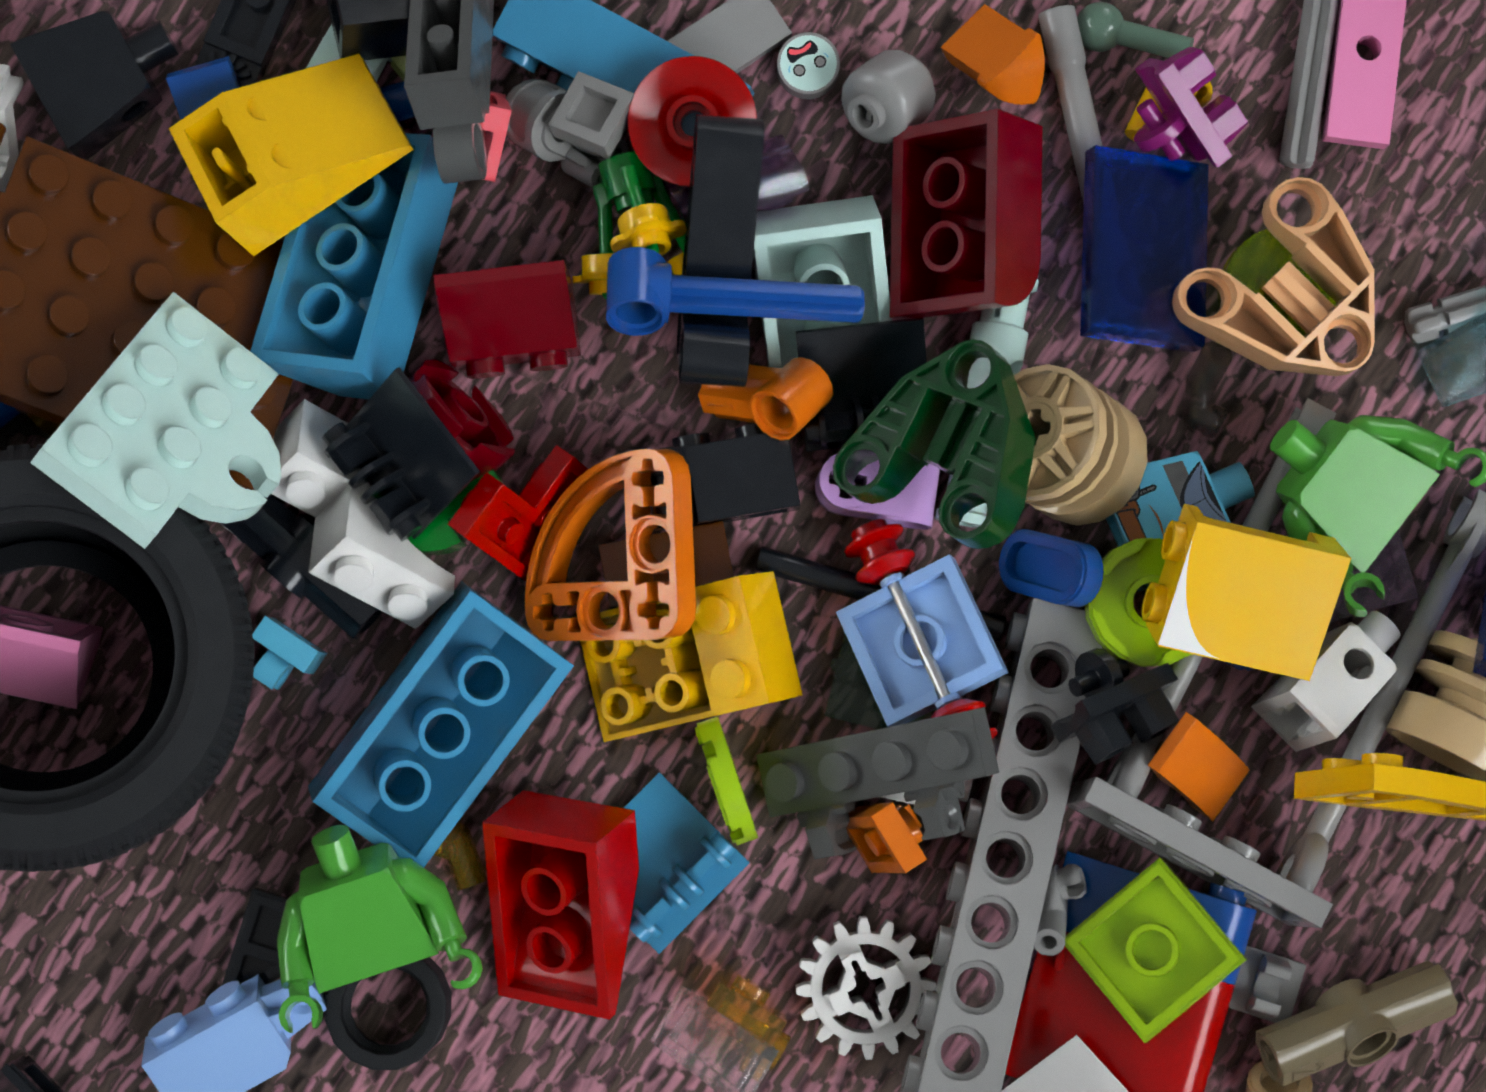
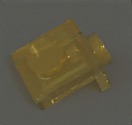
M738 974L733 983L720 976L707 997L706 1005L759 1036L742 1064V1072L754 1079L762 1065L772 1070L791 1039V1036L782 1032L787 1023L786 1015L766 1004L771 994L750 979Z

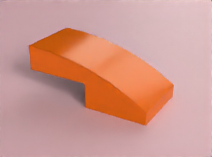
M1185 712L1148 764L1162 782L1179 792L1192 808L1212 822L1250 771L1245 763L1220 738L1187 712Z

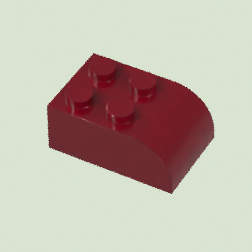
M993 109L908 126L906 130L893 138L890 318L897 320L927 318L1017 305L1028 297L1036 283L1041 261L1043 126L1001 109Z

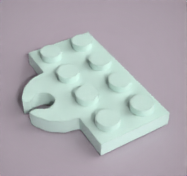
M172 292L42 446L30 463L144 549L156 537L178 507L199 519L227 524L246 520L255 515L268 501L266 498L279 485L282 475L279 451L269 431L251 413V410L279 374L175 292ZM229 470L242 473L250 480L254 490L245 489L238 485L232 479Z

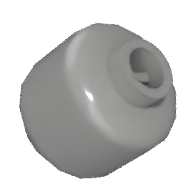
M885 50L870 58L849 75L842 87L841 101L846 118L862 137L875 143L890 144L893 143V138L906 130L908 126L921 124L927 119L934 108L936 93L931 74L920 60L902 50Z

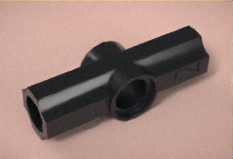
M270 494L266 498L268 501L261 509L246 520L227 524L220 523L233 533L239 541L245 543L261 557L259 560L260 565L278 582L302 599L305 596L353 639L357 640L383 613V611L308 573L315 523L302 513L299 516L296 515L276 496Z

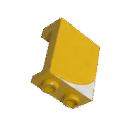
M1184 504L1178 521L1172 520L1167 525L1161 545V557L1165 560L1158 583L1151 582L1149 584L1142 604V620L1146 621V626L1157 646L1310 681L1352 558L1333 537L1309 532L1305 541L1204 516L1197 506Z

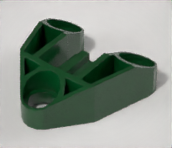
M971 339L957 344L901 377L836 455L833 464V478L838 487L860 502L869 504L881 503L898 495L924 466L931 464L953 475L938 511L939 523L944 532L966 547L975 549L990 548L1004 541L1011 535L1025 506L1036 442L1013 371L1005 357L984 341ZM978 358H988L991 367L988 378L980 386L969 389L967 387L968 374L972 364ZM879 460L880 468L875 479L867 485L856 486L854 480L858 473L868 464ZM986 503L988 512L981 526L972 531H962L959 523L964 515L972 508Z

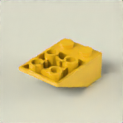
M360 54L221 92L168 128L216 224L253 256L414 150Z
M774 571L739 575L695 587V620L691 628L682 636L658 640L580 641L603 742L803 696ZM656 603L657 615L669 616L668 603ZM619 607L600 612L602 621L609 628H612L619 618Z

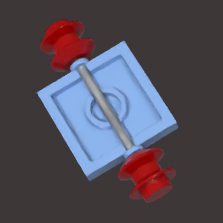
M877 519L861 525L851 533L853 541L846 546L844 553L848 558H861L864 566L855 576L859 583L880 585L882 589L836 611V614L887 727L908 723L935 709L937 710L931 718L986 707L983 701L962 699L961 696L1009 672L956 559L949 554L905 576L904 573L908 570L916 555L912 549H899L895 542L903 534L904 528L901 524H887L886 520ZM990 728L993 739L998 734L996 728Z

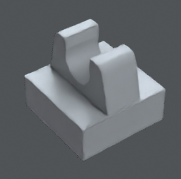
M578 71L548 124L554 137L574 144L581 151L601 159L603 157L610 159L628 126V111L634 93Z
M1247 945L1244 956L1248 960L1240 967L1229 1008L1274 1023L1291 1017L1307 965Z

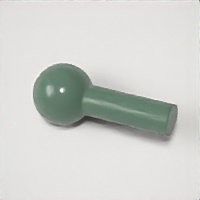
M1099 1L1091 3L1084 7L1077 16L1083 46L1095 52H1105L1117 45L1169 58L1188 47H1193L1194 38L1126 21L1120 10L1108 2Z

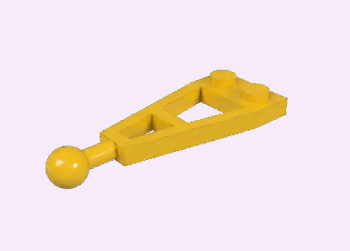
M1365 753L1362 754L1361 761L1345 758L1322 759V769L1295 772L1294 799L1486 821V781L1403 767V756Z

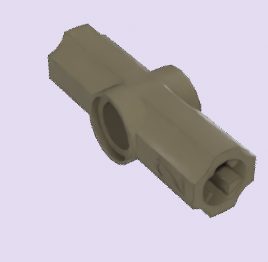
M1428 960L1369 985H1366L1360 979L1342 981L1324 992L1316 1001L1315 1007L1257 1030L1255 1043L1259 1049L1262 1063L1273 1082L1278 1081L1282 1086H1285L1343 1061H1346L1352 1067L1372 1064L1388 1054L1397 1044L1399 1038L1456 1015L1458 1002L1454 996L1451 981L1439 964L1433 965Z

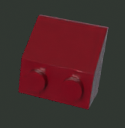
M564 260L433 275L449 362L456 370L466 369L467 378L481 379L501 376L505 374L504 365L524 362L530 363L531 371L557 370L568 367L567 357L581 356L573 283Z

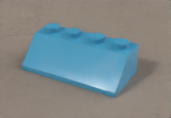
M405 133L414 149L413 151L285 235L250 352L278 374L338 396L369 400L395 369L400 367L404 372L458 182L444 184L437 169L433 137L431 135Z
M461 581L454 590V594L445 602L308 785L312 802L372 844L388 843L399 858H411L425 867L574 665L504 611Z

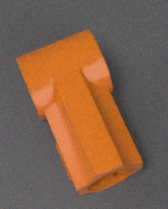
M799 357L793 358L782 368L749 365L745 387L702 385L698 392V397L703 413L714 414L717 418L756 423L771 438L789 440L831 401L833 386L829 376L821 366L810 359Z

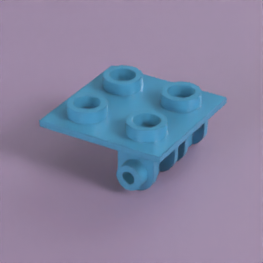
M659 772L624 807L635 810L639 873L630 930L642 942H647L658 954L750 863Z

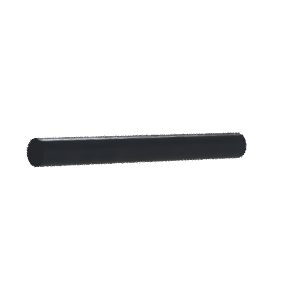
M763 546L755 571L762 573L774 571L776 577L855 600H860L882 589L880 585L859 583L855 577L857 573ZM979 609L993 640L1000 641L1006 617Z

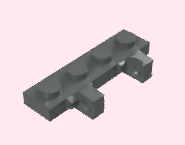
M985 707L756 755L769 817L798 812L797 818L801 827H806L805 831L814 859L844 855L856 850V846L849 842L846 829L850 822L849 812L855 811V801L905 792L904 798L906 802L916 800L913 811L921 816L925 827L922 840L948 837L963 832L965 827L958 799L965 797L964 781L999 773Z

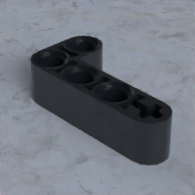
M696 114L682 275L751 279L764 145L763 119ZM679 313L677 327L679 383L745 387L750 351V333L747 317Z

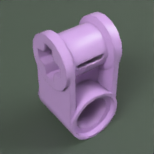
M837 454L831 456L818 472L815 481V495L820 505L828 512L870 520L883 519L886 520L887 524H901L903 528L932 529L940 475L938 467L931 464L924 466L898 495L885 502L874 504L860 502L851 495L848 499L839 497V487L829 483V479H834L833 464ZM879 460L865 466L858 473L854 482L861 483V486L872 482L880 468Z

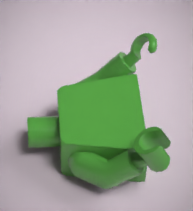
M1359 415L1348 424L1330 419L1316 435L1296 419L1291 420L1281 427L1270 444V450L1291 466L1276 488L1277 495L1286 504L1282 520L1288 537L1306 541L1309 532L1333 537L1352 558L1341 589L1344 591L1346 609L1356 617L1367 616V610L1352 598L1351 594L1355 589L1369 587L1374 590L1379 598L1384 600L1385 590L1383 583L1378 577L1371 573H1366V571L1440 476L1435 470L1441 471L1446 466L1459 470L1469 458H1480L1483 465L1482 471L1476 478L1469 481L1471 486L1478 487L1486 482V452L1472 447L1465 448L1457 453L1454 451L1455 444L1453 441L1406 419ZM1353 570H1355V571H1358V572H1360V573H1357V574L1354 575L1352 572H1353Z
M346 825L331 826L320 831L312 838L311 843L319 863L306 867L300 872L299 891L293 893L286 900L277 936L281 986L289 989V997L282 1003L279 1009V1021L287 1032L293 1033L290 1012L300 1002H305L311 1007L313 1029L318 1028L322 1022L323 1010L321 1004L309 995V986L314 983L320 994L438 955L439 951H446L450 962L468 958L472 963V971L468 978L463 981L451 980L450 983L453 988L463 990L477 983L483 969L482 962L477 953L461 946L466 941L467 936L443 880L413 859L399 858L388 843H379L357 850L350 830Z

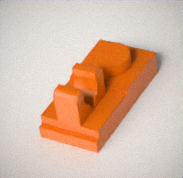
M893 802L878 803L872 806H859L855 808V811L849 812L850 822L846 827L847 833L871 873L906 874L927 860L918 845L923 841V834L920 830L922 824L910 804L902 807L900 804L895 806Z

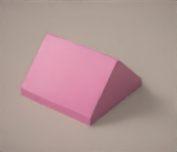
M0 605V693L77 709L100 643L103 627Z

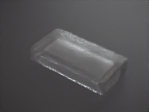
M683 985L650 1040L651 1043L716 1092H756L779 1052L698 992Z

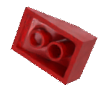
M523 790L482 822L498 995L610 1020L617 1011L639 873L635 810Z

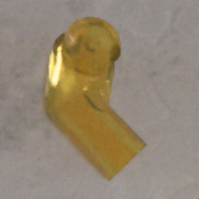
M458 822L434 855L447 860L456 889L460 891L487 881V877L470 830L464 824Z

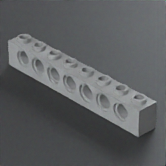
M1033 598L1025 607L1024 614L1014 612L1006 636L1005 649L1015 651L1009 675L997 678L990 711L1000 713L997 725L998 734L992 739L999 773L985 777L980 800L970 798L963 819L965 830L961 832V836L971 838L965 863L955 861L949 878L946 900L956 902L951 926L940 925L935 938L931 964L941 966L935 992L924 990L918 1010L916 1029L926 1031L920 1057L909 1055L900 1092H1001L1080 747V741L1077 736L1059 743L1050 726L1055 721L1074 714L1075 705L1086 698L1084 695L1074 696L1068 685L1069 680L1076 677L1075 664L1080 654L1095 648L1102 649L1087 623L1085 610ZM1047 657L1056 662L1061 671L1059 686L1047 688L1039 685L1031 674L1030 666L1032 659ZM1032 718L1044 726L1047 733V743L1044 749L1037 751L1029 750L1019 742L1016 736V726L1020 719ZM1018 780L1030 788L1033 795V804L1028 813L1017 814L1010 811L1004 805L1001 790L1006 781ZM992 843H1006L1016 851L1019 863L1017 871L1012 877H999L989 869L986 855ZM981 905L994 907L1003 917L1004 930L1000 938L995 942L981 940L972 929V915ZM967 969L980 971L989 983V995L986 1001L976 1008L964 1004L956 991L957 980L961 973ZM955 1033L966 1036L972 1042L975 1052L974 1060L970 1067L959 1073L949 1070L941 1058V1048L944 1041Z

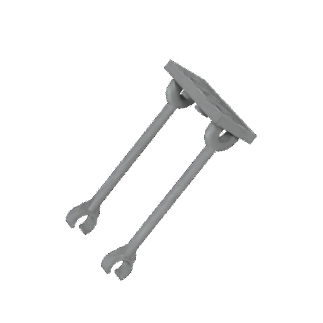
M1307 398L1302 410L1296 407L1287 422L1296 419L1316 435L1330 419L1334 420L1336 413ZM1279 456L1275 460L1242 526L1268 532L1283 503L1276 493V488L1291 468ZM1479 489L1474 495L1473 501L1464 496L1457 506L1443 537V543L1447 544L1448 547L1391 659L1396 664L1397 670L1370 701L1342 758L1361 761L1362 754L1374 753L1470 559L1476 558L1486 548V492ZM1192 654L1170 665L1178 680L1165 689L1164 693L1174 712L1203 659L1202 656ZM1135 733L1132 738L1133 743L1120 754L1105 781L1098 777H1093L1075 782L1068 795L1066 804L1071 809L1209 883H1216L1244 892V897L1247 898L1246 903L1288 926L1322 928L1333 904L1313 894V891L1328 858V843L1347 806L1319 802L1304 834L1294 842L1276 873L1257 863L1261 853L1251 846L1226 835L1223 840L1215 837L1209 838L1198 832L1202 821L1188 812L1170 804H1166L1164 809L1157 806L1152 807L1137 799L1151 769L1148 764L1154 757L1155 750L1164 733L1145 743H1141Z

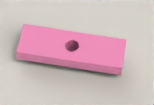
M1339 0L1323 126V142L1385 149L1390 145L1407 0ZM1357 45L1369 47L1373 53V60L1361 58L1357 53Z

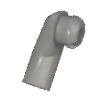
M1057 864L1052 866L1034 945L1035 950L1040 954L1054 956L1064 949L1068 899H1080L1087 891L1084 873L1081 867L1076 864H1069L1063 868H1060Z

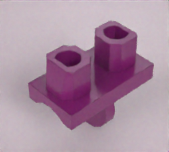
M1188 47L1169 57L1166 61L1149 57L1135 68V71L1159 106L1158 108L1153 99H1148L1136 109L1145 124L1138 130L1133 140L1142 152H1150L1161 147L1169 161H1173L1185 153L1184 145L1193 160L1209 159L1213 167L1217 168L1233 156L1226 145L1237 136L1248 124V121L1237 103L1230 96L1221 94L1202 109L1193 94L1216 77L1215 68L1201 49Z

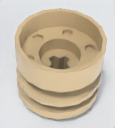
M1046 364L1026 368L1015 374L1014 377L1036 438L1025 503L1030 504L1036 510L1054 520L1076 526L1101 522L1122 509L1139 488L1148 463L1147 437L1137 416L1119 401L1098 389L1071 369Z
M1436 630L1428 644V649L1449 665L1434 660L1421 659L1416 671L1439 690L1435 697L1425 693L1405 690L1386 727V731L1398 741L1430 759L1471 779L1486 781V641L1478 638L1471 639L1448 631Z

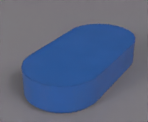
M1020 529L1008 537L999 557L1000 576L1004 585L1009 590L1051 603L1083 607L1096 597L1102 585L1104 573L1102 558L1097 549L1088 543L1044 532Z

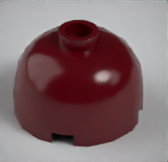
M435 359L425 360L407 378L479 469L480 473L473 480L482 477L491 470L497 471L515 453V449L506 447L514 440V437L503 416L476 386L472 388L471 398L459 386L453 383L452 380L459 374L457 370Z

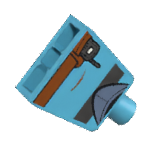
M1198 451L1148 462L1137 491L1122 509L1107 517L1106 521L1118 547L1134 539H1163L1167 525L1172 520L1178 521L1184 504L1197 506L1206 517L1231 523L1225 509L1254 497L1255 492L1251 479L1240 462L1209 474ZM1149 584L1139 587L1138 592L1146 590Z

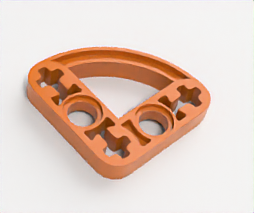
M639 449L617 454L594 465L580 475L563 492L547 515L535 541L527 572L525 587V616L527 625L534 635L546 641L658 640L682 636L691 628L696 614L692 494L689 466L684 457L675 450ZM663 471V484L652 485L650 480L651 472ZM624 488L628 580L566 582L573 551L585 526L595 512L610 497ZM666 506L667 514L651 515V507ZM658 526L666 530L671 543L670 551L662 562L654 558L649 545L650 536ZM669 573V581H654L653 574ZM607 593L615 597L619 606V618L612 628L604 624L599 611L600 602ZM656 603H668L669 616L657 615ZM552 605H577V617H553Z

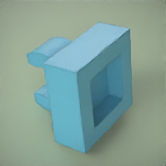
M264 616L252 634L255 641L268 649L254 667L253 677L272 690L273 688L276 690L281 688L294 667L303 673L314 674L328 654L276 618Z

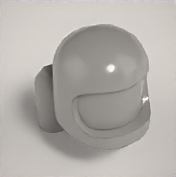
M543 79L525 80L514 86L506 96V100L512 109L506 133L508 138L514 144L548 162L561 160V168L567 175L590 187L602 183L598 164L608 158H598L579 150L574 144L554 137L548 125L567 90ZM620 139L611 157L628 152V143Z

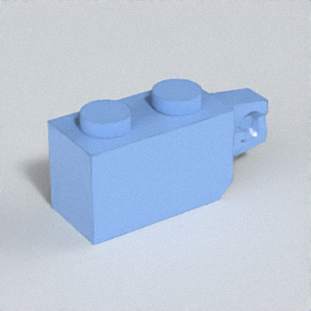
M259 974L241 984L239 981L228 982L212 992L204 1005L184 1016L179 1012L173 1013L156 1023L149 1031L148 1036L145 1037L141 1066L159 1092H246L287 1068L291 1054V1037L312 1021L311 1007L305 1002H300L292 1008L290 1019L293 1025V1033H289L281 1026L279 1021V1009L282 1003L289 997V989L281 986V979L265 985ZM315 983L309 986L310 997L315 998L321 1004L323 1012L326 1011L324 992L319 994Z

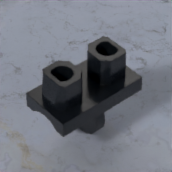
M1099 648L1080 654L1075 664L1076 677L1070 679L1068 685L1074 696L1084 695L1086 698L1075 705L1074 714L1055 721L1050 726L1059 743L1077 736L1081 745L1096 765L1112 758L1133 743L1119 719L1122 715L1127 717L1141 743H1145L1165 733L1179 722L1164 693L1165 689L1178 680L1169 663L1124 681L1123 677L1128 676L1130 672L1126 660L1119 658L1115 660L1111 654Z

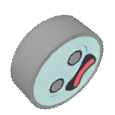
M804 32L792 36L781 47L777 58V75L783 88L791 95L801 99L819 98L828 93L837 81L840 58L836 47L826 37L813 32Z

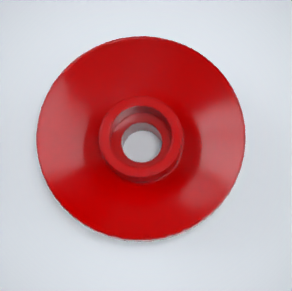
M684 56L671 59L653 69L644 77L635 90L628 111V133L638 158L657 177L671 184L689 187L693 148V136L687 135L683 130V121L687 115L700 113L702 115L757 119V111L752 94L741 77L725 64L701 56Z

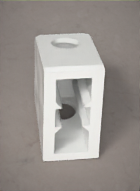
M1371 611L1358 625L1349 622L1327 632L1310 681L1282 675L1251 707L1295 752L1337 739L1396 672V664L1385 653L1400 638L1399 629L1382 613Z

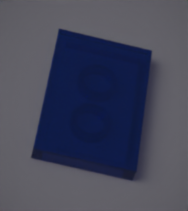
M1098 145L1085 151L1080 336L1188 352H1196L1205 348V336L1179 321L1173 310L1172 299L1174 290L1181 280L1193 271L1207 267L1209 164L1181 159L1169 161L1167 157ZM1205 282L1191 285L1186 295L1187 305L1190 310L1202 317H1206Z

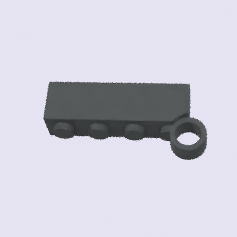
M410 0L404 88L419 129H433L435 160L440 178L444 184L480 180L486 177L487 155L481 122H485V115L489 113L494 0Z

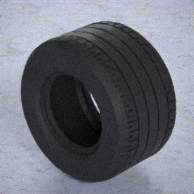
M29 444L9 445L7 450H0V577L25 568L55 566L79 570L104 581L129 602L141 619L151 646L153 673L149 696L137 722L116 746L99 758L75 768L55 772L26 771L0 763V870L27 872L72 869L112 859L152 840L153 837L163 833L175 824L180 817H183L214 783L215 778L220 774L235 746L249 703L254 672L253 628L250 611H248L246 595L242 584L238 580L239 575L231 558L225 554L226 549L216 534L210 532V526L206 521L178 507L156 537L144 549L30 463L44 444H37L36 448H30Z

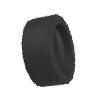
M430 957L395 968L410 974L421 985L426 997V1016L421 1028L410 1039L399 1044H379L367 1039L356 1027L351 1014V1003L357 984L361 980L327 992L325 996L327 1008L325 1011V1022L334 1044L350 1061L371 1070H399L420 1061L442 1039L451 1018L452 992L443 970Z

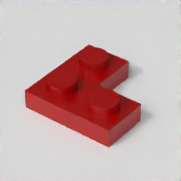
M556 445L545 461L534 470L530 481L519 496L486 472L475 488L465 496L460 508L447 525L526 581L534 544L547 515L563 492L580 475L586 472L588 468Z

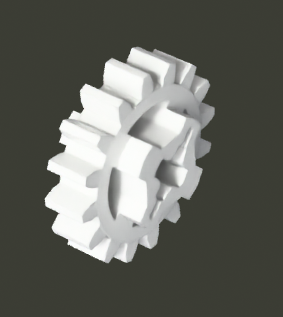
M859 916L857 931L850 933L847 932L845 926L840 921L833 923L836 936L834 941L828 943L819 936H815L812 939L816 950L820 953L817 960L811 958L800 959L799 967L806 973L811 974V980L796 984V994L803 997H812L813 1003L807 1005L801 1011V1016L804 1021L820 1018L822 1023L815 1034L816 1039L821 1043L835 1034L839 1037L838 1053L840 1055L846 1056L853 1043L861 1044L865 1059L872 1060L875 1044L884 1042L892 1055L898 1053V1043L895 1036L904 1032L915 1040L919 1037L920 1034L912 1020L915 1015H918L921 993H924V990H936L935 980L920 977L919 971L925 969L931 963V960L927 954H918L911 957L909 951L913 948L916 938L909 932L898 941L893 939L894 923L888 919L882 923L878 932L870 930L866 916ZM859 945H877L889 950L898 958L880 963L864 957ZM839 955L844 967L838 983L828 988L827 991L822 992V983L826 969L830 962ZM853 960L858 962L862 972L866 971L871 980L882 977L883 983L875 988L877 996L875 1001L879 1008L878 1014L873 1012L870 1003H866L861 995L850 997L848 994L849 991L856 987L854 978L856 973L852 966ZM908 982V996L904 1007L892 1019L888 1008L894 992L905 986V983ZM851 1012L867 1018L872 1029L861 1030L849 1027L838 1021L834 1016Z

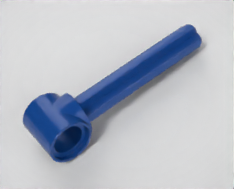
M643 247L621 249L615 252L608 260L606 320L612 329L626 335L642 336L658 331L664 323H668L670 312L849 323L860 322L864 314V290L855 285L672 275L671 264L666 263L662 255L654 250Z

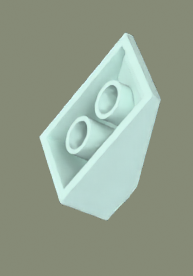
M873 195L757 211L753 251L756 280L855 285L862 288L865 294L864 314L862 320L858 323L762 318L768 367L782 368L793 358H798L795 331L892 321V318L889 317L890 294L882 218Z

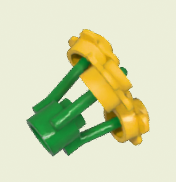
M635 151L610 157V159L600 162L598 168L602 183L592 187L598 207L600 254L581 256L582 275L572 276V283H589L590 295H602L607 300L608 260L614 252L629 247H643L654 250L663 256L671 249L670 241L672 239H676L682 253L668 260L667 263L671 264L674 275H682L687 228L665 189L663 180L647 169ZM613 205L616 206L617 213L621 215L617 221L621 235L613 237Z

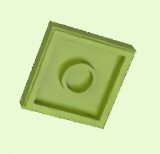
M1161 857L1068 933L1065 939V947L1144 1043H1148L1248 960Z

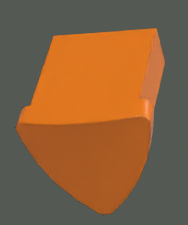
M984 4L941 46V49L953 66L977 81L983 89L999 100L1011 104H1034L1040 96L1045 70V55L1041 35L1031 28L1022 29Z

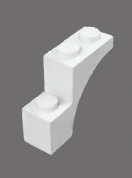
M304 399L276 429L273 441L280 454L282 475L279 485L271 494L315 517L308 573L416 629L454 594L455 575L426 557L408 539L401 541L395 533L388 535L385 532V527L369 508L374 501L364 504L360 499L363 493L370 488L369 483L367 482L355 489H352L348 483L360 469L345 476L335 462L328 458L324 452L328 445L324 442L322 436L338 423L343 422L345 426L348 423Z

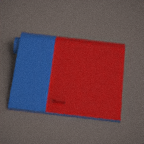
M1067 851L1063 867L1069 864H1076L1081 867L1087 891L1080 899H1068L1066 935L1140 873ZM1212 882L1207 894L1189 889L1244 955L1257 913L1256 909L1245 906L1247 898L1244 897V892ZM1065 946L1059 954L1054 956H1046L1037 951L1019 1011L1005 1075L1018 1079L1077 1035L1129 1092H1204L1240 967L1148 1043H1144Z

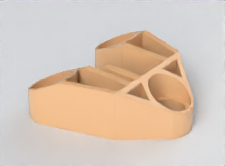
M1302 177L1285 180L1276 186L1264 201L1262 209L1264 224L1269 232L1293 255L1291 258L1336 304L1333 305L1288 261L1261 289L1306 332L1304 336L1259 292L1257 294L1231 274L1218 268L1206 267L1197 269L1181 280L1174 290L1172 299L1173 310L1179 321L1190 329L1268 370L1328 376L1347 375L1363 366L1373 351L1375 343L1374 268L1342 208L1321 183L1311 178ZM1295 193L1307 200L1311 209L1310 219L1307 224L1293 227L1282 222L1277 212V203L1282 195ZM1194 283H1209L1219 292L1221 304L1220 309L1215 315L1209 317L1198 316L1188 307L1186 301L1187 290ZM1330 329H1346L1355 337L1357 352L1352 361L1339 363L1328 357L1325 351L1324 338Z

